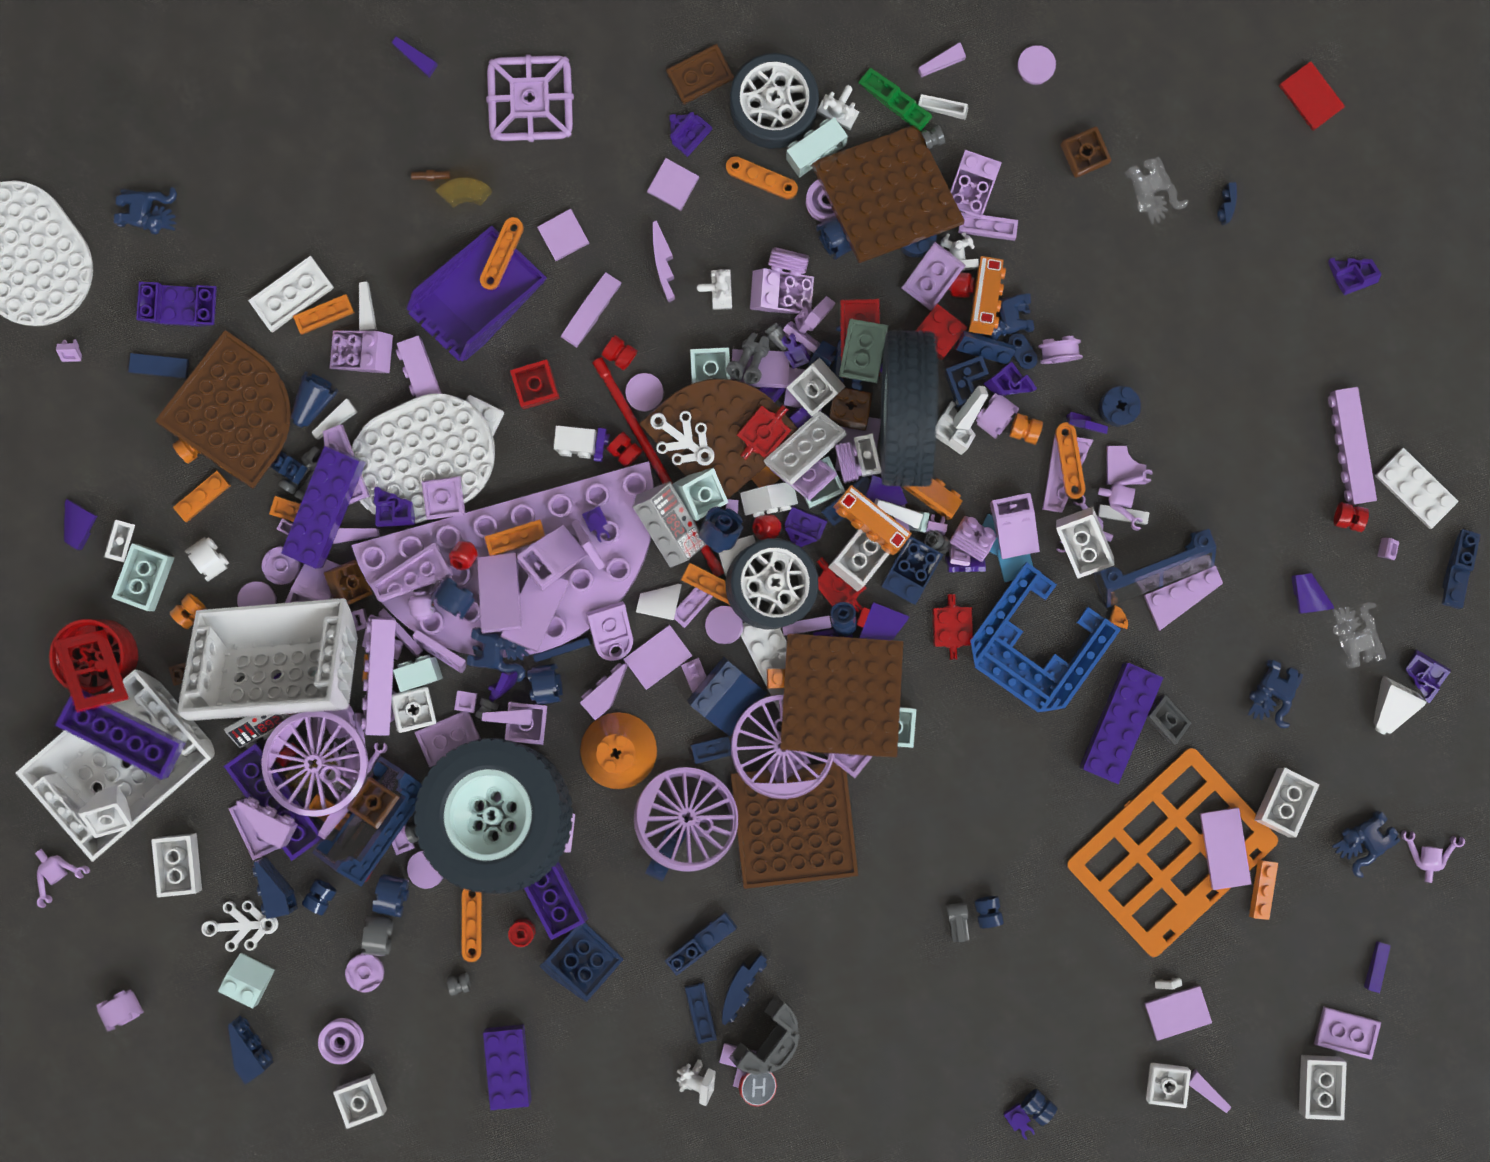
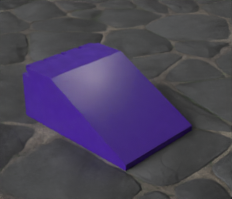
M493 226L489 227L415 288L407 306V310L410 311L408 314L418 323L423 320L424 322L421 326L431 336L437 333L438 335L435 339L446 350L451 346L452 348L449 353L462 362L469 359L484 346L547 279L526 257L515 249L499 286L494 290L485 289L480 283V276L500 234ZM492 277L488 279V284H492L494 282V279Z

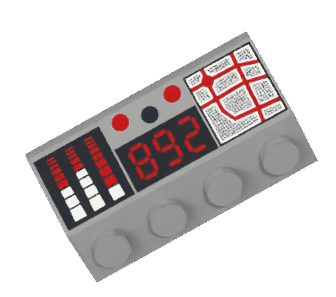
M671 482L636 495L633 508L670 567L686 562L706 545L699 538L700 530Z
M298 713L248 716L224 730L239 748L246 747L249 749L262 737L264 740L268 739L281 722Z

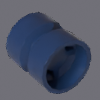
M839 602L831 609L832 629L838 636L846 637L852 635L857 628L855 608L847 602Z
M315 879L310 887L311 893L306 894L302 905L316 914L324 915L329 906L328 901H332L337 889L325 881Z
M987 896L974 900L976 912L980 913L977 917L980 928H991L1004 924L1002 912L998 910L1001 907L999 896Z
M1038 1089L1032 1090L1024 1098L1020 1106L1027 1114H1033V1119L1041 1126L1047 1124L1057 1111V1107L1049 1099L1045 1100V1096Z

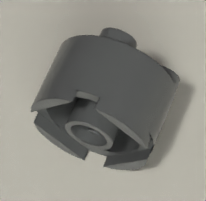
M366 915V927H364L362 939V955L384 957L386 954L389 955L392 939H388V935H391L393 932L394 920H390L389 917Z

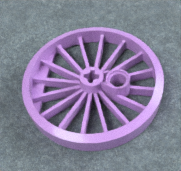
M773 695L763 698L747 708L738 719L731 739L732 760L742 780L756 792L776 799L795 798L812 791L827 776L834 759V754L831 753L828 754V759L826 760L806 752L794 751L826 763L823 771L818 776L791 751L782 752L778 748V745L781 744V732L777 730L776 725L782 722V701L784 695ZM779 701L780 719L773 723L765 704ZM760 706L763 707L776 737L750 715L755 709ZM749 717L774 741L743 731L740 728L746 718ZM742 733L774 745L737 747L738 734ZM774 748L742 765L739 762L738 750ZM776 752L752 779L746 775L743 770L744 766ZM789 754L814 775L816 780L802 782ZM778 755L769 783H754L756 778ZM785 755L798 782L787 783ZM782 756L784 783L772 784Z
M323 711L302 712L285 719L270 734L262 754L263 778L271 795L286 809L305 816L328 815L346 806L362 788L368 770L366 746L358 731L345 719ZM310 717L323 718L316 750ZM304 718L311 751L296 730ZM329 719L338 723L339 726L321 751L326 721ZM341 728H345L352 737L324 755ZM292 733H294L307 754L287 742ZM352 740L355 741L359 753L325 760V758ZM286 745L305 759L279 753L283 746ZM360 756V770L326 763ZM277 757L304 762L301 765L271 770ZM316 759H317L316 764H317L318 766L312 767V766H313V762H311V760H316ZM305 767V769L278 787L275 785L272 773ZM328 769H332L335 772L333 780L329 779L326 775ZM340 770L359 773L355 786L340 777ZM308 771L290 799L285 798L279 789ZM311 774L306 803L303 808L292 801ZM315 775L322 809H309ZM322 781L327 783L339 803L330 808L326 807ZM339 781L352 791L342 800L332 783Z
M675 768L655 777L641 792L635 806L634 826L640 844L655 861L665 867L678 871H697L715 864L728 852L737 832L738 811L732 794L718 778L696 768ZM682 776L684 806L670 778ZM686 777H693L699 779L688 808ZM664 780H666L678 806L659 790ZM701 781L710 784L713 787L712 790L692 810ZM715 790L724 799L695 812ZM656 795H658L663 801H665L673 810L653 803ZM725 803L730 815L698 816ZM651 808H654L672 816L649 817ZM685 816L688 817V822H687V823L684 822V817H685ZM712 820H731L730 832L714 826ZM647 821H674L645 834ZM702 822L706 823L709 830L704 831L699 824ZM677 825L657 848H654L647 839ZM680 828L681 832L670 859L662 855L659 850ZM684 830H686L688 863L674 860ZM690 831L704 861L692 862ZM711 831L728 836L724 847L709 835ZM698 836L707 839L719 852L709 858Z

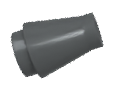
M776 322L764 331L767 334L766 337H769V340L782 351L787 349L781 340L784 336L787 341L789 340L781 325H778Z

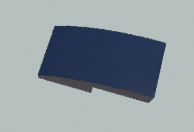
M1236 182L1228 183L1222 191L1223 200L1226 203H1223L1217 212L1218 220L1221 221L1222 226L1231 221L1235 211L1237 200Z
M282 451L271 465V468L296 484L300 483L308 469L302 463Z

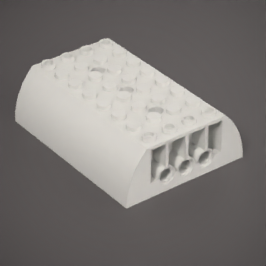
M345 598L196 610L177 713L186 720L194 721L343 710L349 707L358 638L353 616ZM317 670L316 676L311 677L310 675ZM278 673H282L280 678L273 679ZM241 676H245L241 682H237V679H239Z
M139 670L132 671L123 679L129 699L112 703V705L186 742L168 778L161 780L132 764L129 768H126L122 764V759L65 730L16 772L92 862L131 829L97 838L92 835L78 812L96 794L93 789V785L96 782L102 785V790L115 786L119 787L126 798L134 827L214 757L212 742L194 721L181 717L177 713L179 703L155 678Z

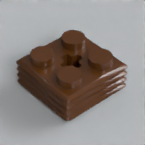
M1097 126L1069 137L1060 144L1075 178L1108 165L1111 162V157ZM1083 148L1086 151H1090L1088 156L1082 154Z
M843 388L833 397L829 418L840 427L866 431L873 393Z
M356 559L324 572L333 599L345 598L349 605L372 595L371 587L367 583Z
M368 777L347 809L378 829L400 797L373 778ZM373 801L377 802L376 806L372 804Z

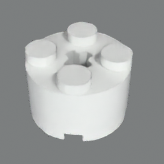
M203 537L186 549L185 552L190 554L188 557L201 574L207 575L205 579L210 581L226 570V565L229 562L223 554L216 552L218 547L212 539Z

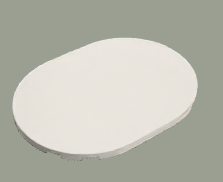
M22 181L0 182V315L13 322L27 326H44L56 323L72 314L81 305L89 291L93 277V261L90 249L81 233L50 194L37 186Z
M448 394L423 395L374 417L362 428L352 445L354 456L366 461L361 474L370 497L360 500L363 506L376 515L374 487H379L383 491L390 494L393 493L401 499L411 501L414 506L415 523L427 520L421 481L460 476L463 500L466 503L474 498L485 486L491 475L495 460L493 435L483 415L467 401Z

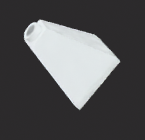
M1383 676L1373 722L1376 726L1375 730L1384 735L1386 732L1391 734L1426 704V701L1418 692Z

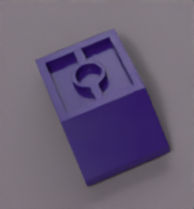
M139 282L136 320L163 325L196 327L214 325L217 287L197 285L196 287L167 286L154 282Z

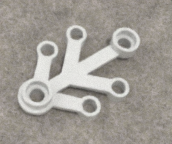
M682 411L680 413L684 435L667 423L663 414L655 413L652 415L651 425L653 428H662L678 440V442L671 443L659 442L656 446L659 453L664 454L667 451L686 448L694 452L686 455L675 453L672 456L673 464L681 465L684 462L697 461L701 465H709L713 462L714 451L707 446L705 433L707 427L705 423L699 422L695 426V430L699 434V447L692 439L691 413L689 411ZM684 413L689 415L688 420L682 419ZM656 417H660L662 419V422L660 424L655 423L654 420ZM699 425H703L705 429L704 431L699 432L697 430V427ZM664 444L666 446V449L664 451H660L658 448L659 445ZM703 452L708 453V457L706 459L701 457V454ZM680 456L681 461L675 462L674 457Z
M246 900L242 904V909L245 912H250L258 920L250 921L236 909V904L233 901H228L223 905V911L232 915L238 922L217 923L214 920H209L202 925V933L205 936L211 937L219 931L240 930L225 944L226 950L233 952L251 929H259L252 938H249L244 943V947L251 951L257 947V942L264 934H271L276 931L278 920L276 917L266 919V915H263L255 907V903L252 900ZM246 903L251 904V909L246 908ZM227 904L232 905L231 911L226 908ZM266 921H271L272 926L267 927ZM210 924L214 926V931L209 930ZM249 941L254 943L252 948L248 946ZM230 942L234 943V949L229 947Z

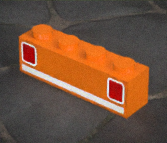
M984 256L980 258L969 332L992 336L993 329L998 328L999 317H996V312H1000L1002 302L998 298L999 295L1002 296L1004 284L1000 283L1001 279L1005 278L1006 268H1003L1004 260Z
M852 485L833 506L838 515L850 520L856 529H861L865 532L871 541L880 544L881 548L888 554H896L912 534Z

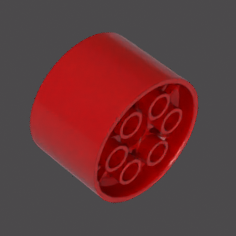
M106 619L74 621L63 627L53 639L54 642L98 631V626L103 627V630L105 629L107 637L109 635L113 637V644L110 646L114 657L116 653L121 655L120 662L116 661L122 680L137 667L138 648L136 641L123 625L115 621ZM52 642L49 652L51 670L56 679L69 689ZM97 642L68 648L72 663L80 665L75 671L85 669L87 666L88 668L95 667L96 661L103 660ZM79 649L80 653L83 655L81 659H79L77 656V651ZM91 653H95L96 659L92 660L93 656ZM104 671L90 672L89 676L86 674L77 675L81 689L88 693L107 692L113 689L110 678L104 676ZM96 676L98 687L92 686L93 679Z

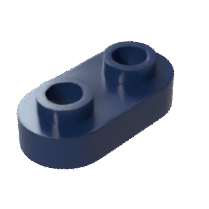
M1012 335L1007 343L1015 345L1016 351L1013 357L1022 369H1032L1037 364L1038 358L1024 335ZM1015 340H1019L1021 346H1016ZM1026 356L1031 358L1030 363L1025 361Z

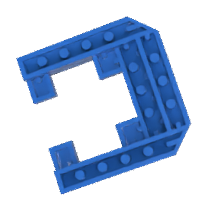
M1026 562L970 640L974 666L1037 712L1066 708L1121 629L1087 607L1076 623L1090 632V635L1068 664L1059 656L1053 654L1043 669L1013 648L1023 631L1009 622V619L1030 590L1046 600L1057 584Z

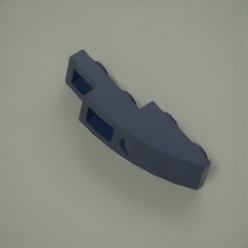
M1464 529L1460 530L1446 569L1442 585L1444 593L1441 604L1456 609L1463 608L1470 572L1474 570L1481 534Z
M684 817V822H688V817ZM677 825L666 830L660 844L670 835V833L677 827ZM680 828L659 850L662 855L670 859L681 832ZM686 830L683 832L677 852L686 836ZM652 858L645 873L662 882L669 868Z
M726 912L680 946L665 959V962L677 976L705 955L709 949L736 930L737 925Z
M762 952L759 953L749 967L742 963L731 980L723 1006L722 1023L724 1025L728 1021L732 1023L738 1015L736 1011L739 1007L743 1008L750 1000L748 998L749 991L745 987L749 988L755 981L754 976L758 971L761 973L767 966V956Z

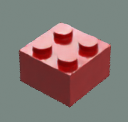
M937 304L916 331L935 333L937 358L942 361L960 338L962 332L968 327Z
M547 359L510 370L520 406L523 410L560 399L551 366Z

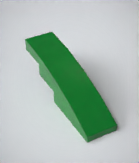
M872 68L858 82L877 100L920 132L932 118L931 113L917 105L914 99L900 90V87Z

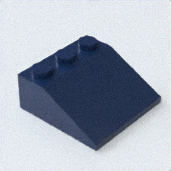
M723 657L688 698L687 702L728 736H731L738 719L744 711L755 702L761 700L767 692Z

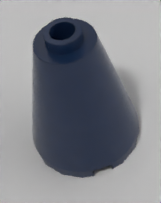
M308 372L303 373L291 414L293 423L299 427L309 426L338 393L336 387L334 390L331 388L332 383L313 373L311 377L307 376Z

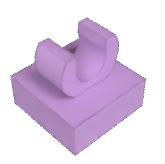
M805 306L794 318L798 332L803 334L807 330H814L804 322L812 311V308Z
M76 339L73 340V343H67L66 340H63L62 344H57L56 351L62 362L81 361L82 354Z
M932 514L924 534L937 530L942 535H945L947 530V524H944L945 517L942 516L940 522L937 523L934 521L935 515Z
M458 690L454 710L474 713L477 693Z

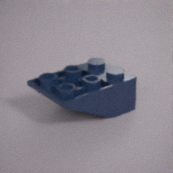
M910 536L881 586L916 605L944 554Z
M263 857L255 861L253 874L258 879L257 892L262 897L261 910L263 915H266V919L288 915L297 910L298 906L294 889L268 858Z
M240 1015L228 1027L234 1069L246 1085L273 1063V1057L267 1049L263 1048L259 1036L253 1034L249 1022Z

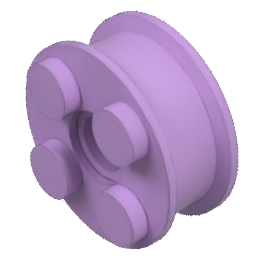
M816 180L808 189L806 206L814 219L824 222L835 216V213L830 204L823 203L822 198L826 194L819 180Z
M1074 336L1062 337L1061 341H1054V339L1043 340V344L1038 346V348L1042 349L1043 357L1040 363H1062L1083 358V355L1079 354L1078 346L1081 340L1075 339Z
M338 1018L331 1021L321 1031L318 1038V1048L321 1055L327 1061L334 1064H345L353 1060L361 1051L364 1043V1035L360 1026L347 1018ZM337 1037H342L345 1040V1045H339Z

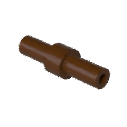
M426 170V172H411V179H427V181L450 179V171Z

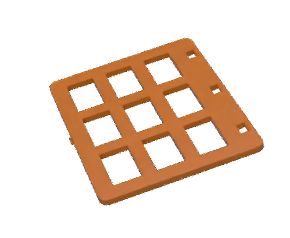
M1193 748L1186 749L1132 801H1128L1124 808L1069 858L1067 862L1068 869L1147 954L1152 957L1159 956L1230 889L1216 890L1218 893L1209 901L1206 897L1212 890L1209 874L1186 895L1170 880L1199 852L1207 859L1203 832L1199 834L1185 818L1210 794L1216 791L1230 806L1228 809L1238 807L1241 819L1253 831L1244 840L1249 871L1258 863V860L1264 858L1278 844V837L1269 827L1254 820L1257 814L1204 757ZM1192 766L1206 782L1176 809L1162 792L1185 770ZM1153 801L1167 818L1137 845L1123 828ZM1177 827L1191 843L1161 870L1148 857L1147 853ZM1115 837L1129 854L1099 881L1085 864ZM1258 848L1261 853L1252 860L1249 855ZM1139 863L1153 879L1122 906L1108 890L1133 866ZM1162 888L1176 905L1146 932L1132 915ZM1171 929L1174 934L1166 941L1162 936Z

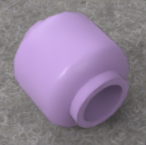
M426 591L414 592L415 596L409 598L411 616L416 617V620L431 618V615L435 613V603L429 599L431 594H427Z

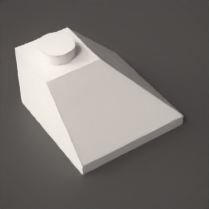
M118 786L98 791L78 812L95 838L133 828L126 798Z

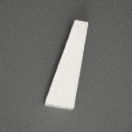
M921 94L919 106L923 109L966 120L968 104Z
M367 281L359 283V331H375L377 328L369 283Z
M978 386L954 417L953 423L955 428L970 430L988 396L984 386Z
M346 398L312 431L316 439L323 437V431L342 424L357 413L350 400Z
M880 499L875 500L874 504L884 512L917 529L919 528L923 516L922 513Z
M1099 505L1098 517L1131 522L1110 506ZM1126 509L1135 518L1143 520L1142 522L1136 521L1134 523L1148 524L1149 512Z

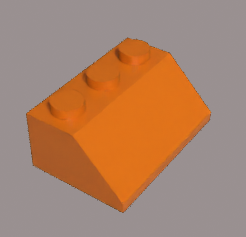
M938 478L932 479L931 485L926 487L901 486L935 512L945 517L946 520L954 516L963 502L960 499L961 495L953 489L951 491L944 487L946 484Z

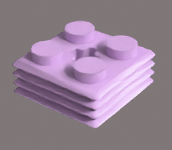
M774 247L771 250L768 264L772 270L782 272L783 269L790 270L791 275L801 276V274L806 273L809 256Z
M849 441L847 443L844 442V444H837L835 450L843 483L857 481L859 476H862L860 464L855 463L854 458L857 457L855 444L851 445Z
M964 516L950 543L978 561L983 562L997 535L993 529L980 525L975 518Z

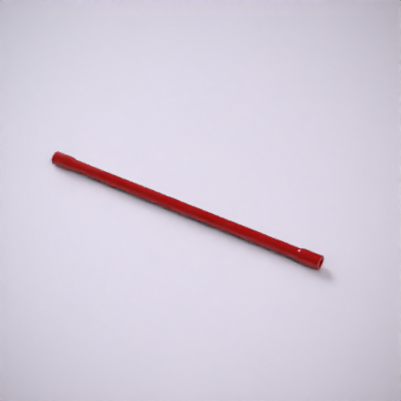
M602 357L592 362L595 369L605 382L662 484L667 482L673 484L614 381ZM706 544L700 550L713 575L719 577L725 573L724 569L711 548Z

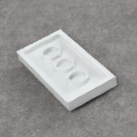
M309 256L248 301L273 333L291 320L294 315L302 312L334 289V287L314 259Z
M818 411L764 460V463L787 483L792 485L847 435L846 431L821 411Z
M1401 448L1375 475L1429 529H1432L1459 502L1404 448Z

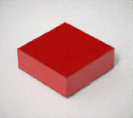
M862 608L857 626L864 627L870 609Z

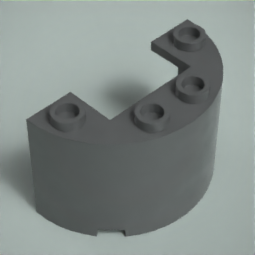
M776 995L764 1012L770 1015L778 1024L758 1051L754 1053L740 1042L729 1057L735 1066L744 1072L755 1075L775 1072L787 1064L796 1051L799 1041L797 1019L792 1010Z

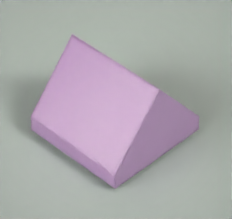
M1382 538L1378 557L1395 560L1399 542L1392 538Z

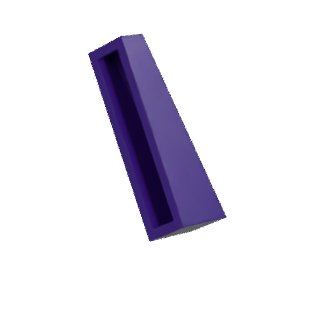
M395 37L392 44L430 78L438 66L437 63L403 40Z
M1376 942L1364 988L1380 993L1390 945Z

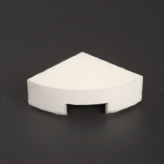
M1172 978L1171 981L1163 979L1155 981V988L1175 989L1182 986V979Z

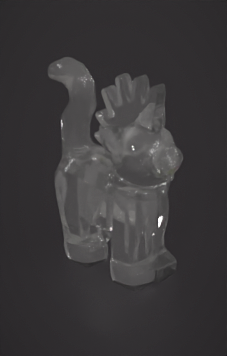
M1159 157L1148 159L1143 163L1145 168H1148L1151 173L1147 176H1143L1137 166L1131 167L1125 172L1126 178H1131L1133 181L1134 190L1137 195L1136 198L1139 201L1137 209L1140 212L1145 211L1148 213L1152 225L1154 224V218L1158 223L1160 222L1159 216L1165 219L1166 216L1162 211L1168 212V209L1163 206L1167 204L1166 201H1162L1164 196H1154V193L1166 190L1169 194V202L1175 209H1183L1188 204L1187 199L1178 202V193L1175 186L1171 183L1170 177L1165 172V167Z
M1367 602L1362 605L1360 612L1361 617L1366 623V628L1357 633L1354 630L1361 623H1356L1359 617L1354 618L1355 610H1352L1351 613L1349 607L1345 608V613L1342 607H1339V613L1337 610H1333L1338 622L1333 627V633L1339 636L1342 648L1347 654L1346 667L1348 668L1360 666L1359 652L1365 651L1363 659L1366 663L1373 660V656L1376 661L1386 659L1384 648L1375 629L1374 619L1368 613L1369 609L1376 607V604L1373 602Z

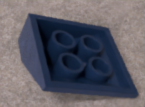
M584 923L574 928L541 963L540 967L553 980L587 1002L624 959Z

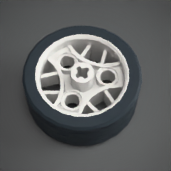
M767 53L754 57L737 72L730 91V112L734 125L749 142L770 149L784 148L796 140H801L811 129L815 121L819 102L818 87L810 70L798 59L780 53ZM760 79L765 85L757 90L753 82ZM782 80L785 82V85L780 87L775 82ZM749 87L751 92L745 93L747 88ZM790 93H802L804 99L793 102ZM756 101L760 104V106L758 108H753L750 104ZM805 106L802 112H800L797 109L799 107ZM789 112L792 117L785 119L782 117V114ZM761 118L773 121L771 127L761 125Z
M765 539L747 547L733 559L725 580L726 595L735 614L747 624L764 630L779 629L794 624L812 608L818 592V575L811 558L801 547L783 539ZM761 555H769L768 561ZM754 558L764 566L758 574L750 564ZM775 562L781 563V571H777L775 569ZM746 569L750 574L749 577H744ZM789 575L798 576L799 586L791 587ZM751 582L757 585L756 592H752L749 589ZM799 589L798 596L795 594L794 590ZM782 594L787 596V604H783L780 601ZM749 599H755L754 605L749 601ZM760 600L770 603L766 613L759 610ZM774 608L779 614L772 615Z

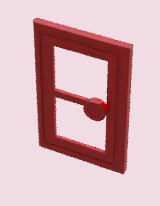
M105 629L53 642L76 712L129 699ZM97 642L103 660L96 661L95 667L75 671L68 648ZM107 669L114 691L84 698L77 675L93 671L103 672Z

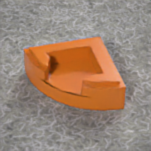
M1113 605L1109 621L1118 627L1127 629L1128 620L1125 613L1120 607Z

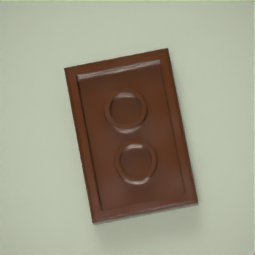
M717 44L666 69L683 105L734 80V76Z

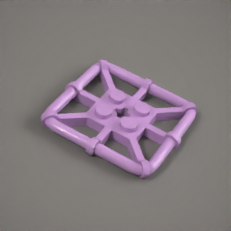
M526 54L524 57H499L488 62V96L486 97V102L488 103L490 137L493 140H529V142H534V140L570 137L573 127L572 100H574V94H572L571 66L566 56H531V54ZM557 63L545 77L532 78V64ZM526 64V78H512L499 65ZM563 68L564 93L549 94V82ZM495 70L510 83V95H495ZM528 93H532V96L535 97L532 102L524 99L528 96ZM549 100H564L565 126L550 113ZM510 102L511 113L496 127V103ZM547 117L561 131L534 132L533 118ZM515 118H528V132L502 133Z

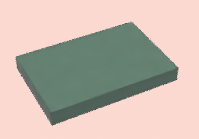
M850 319L839 372L840 377L878 383L888 325Z

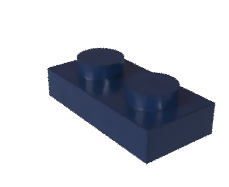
M729 736L691 745L695 764L731 756Z

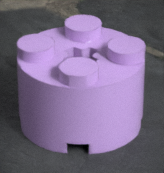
M995 393L989 401L988 408H983L977 415V425L996 439L997 435H1000L1013 419L1011 416L1013 413L1016 414L1019 408L1004 396Z
M131 989L126 992L121 991L114 995L115 999L106 1000L97 1005V1012L107 1031L114 1030L117 1024L122 1026L144 1013L135 993Z

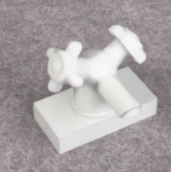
M847 85L839 100L833 98L834 92H830L829 95L825 94L817 109V113L827 119L829 118V120L835 117L841 126L851 130L859 114V111L854 109L855 103L852 102L850 106L845 104L852 92V87Z
M963 232L962 236L964 239L962 241L951 242L948 240L950 234H946L941 240L940 246L950 249V253L966 265L962 271L977 270L979 267L978 259H965L964 248L969 245L971 249H974L972 238Z
M711 270L712 283L698 284L697 290L700 292L712 291L713 310L732 309L730 270Z
M698 1059L692 1071L690 1070V1064L677 1070V1073L681 1075V1077L677 1078V1081L679 1082L680 1092H683L685 1089H693L699 1092V1103L707 1106L714 1091L716 1071L708 1068L704 1077L699 1076L703 1065L701 1060Z

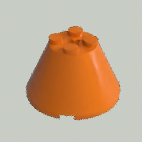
M622 712L609 713L595 720L586 730L581 742V760L589 776L600 785L612 789H625L637 785L649 775L656 761L657 744L653 732L640 718ZM614 748H616L617 751L621 750L622 753L619 756H616L614 754Z

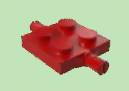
M761 405L737 433V436L747 445L740 454L742 458L747 460L750 454L755 452L766 459L791 432V429L781 419L788 411L784 405L776 413L767 410Z
M823 557L818 560L817 563L823 569L821 576L818 577V589L833 607L839 602H847L853 605L856 613L859 612L858 608L862 610L863 607L856 599L861 592L867 589L866 586L857 592L828 568L829 565Z
M947 594L948 606L932 608L934 647L944 646L949 648V659L952 660L958 659L957 648L971 645L970 640L973 637L972 607L956 606V594Z

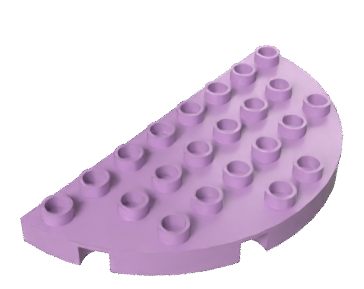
M648 461L467 512L465 515L453 516L352 545L357 563L371 587L370 584L435 542L453 573V576L448 578L457 583V588L461 590L466 588L474 593L473 598L475 602L464 619L461 620L459 618L460 614L454 616L438 606L436 599L434 600L435 613L431 615V618L416 620V617L411 616L409 598L415 596L414 592L426 591L427 594L432 595L441 580L383 601L382 603L397 619L414 632L416 630L420 631L445 648L475 655L472 647L478 645L483 650L484 645L482 642L471 638L472 629L475 627L481 628L478 561L476 559L473 565L466 570L454 568L450 563L449 553L455 544L459 541L471 542L477 549V558L490 556L485 536L540 519L545 535L564 525L585 550L571 524L574 520H579L601 556L605 567L598 570L588 554L560 577L569 581V584L538 652L526 650L529 654L544 652L561 646L587 632L590 627L586 613L619 603L636 580L645 561L652 537L635 512L633 504L637 494L654 488L650 463ZM600 506L608 522L603 527L610 534L608 539L606 533H602L600 535L602 542L598 541L596 530L589 531L582 514ZM532 544L517 549H513L498 555L516 553L518 556ZM518 562L519 594H521L529 574ZM506 650L503 651V658L507 657Z

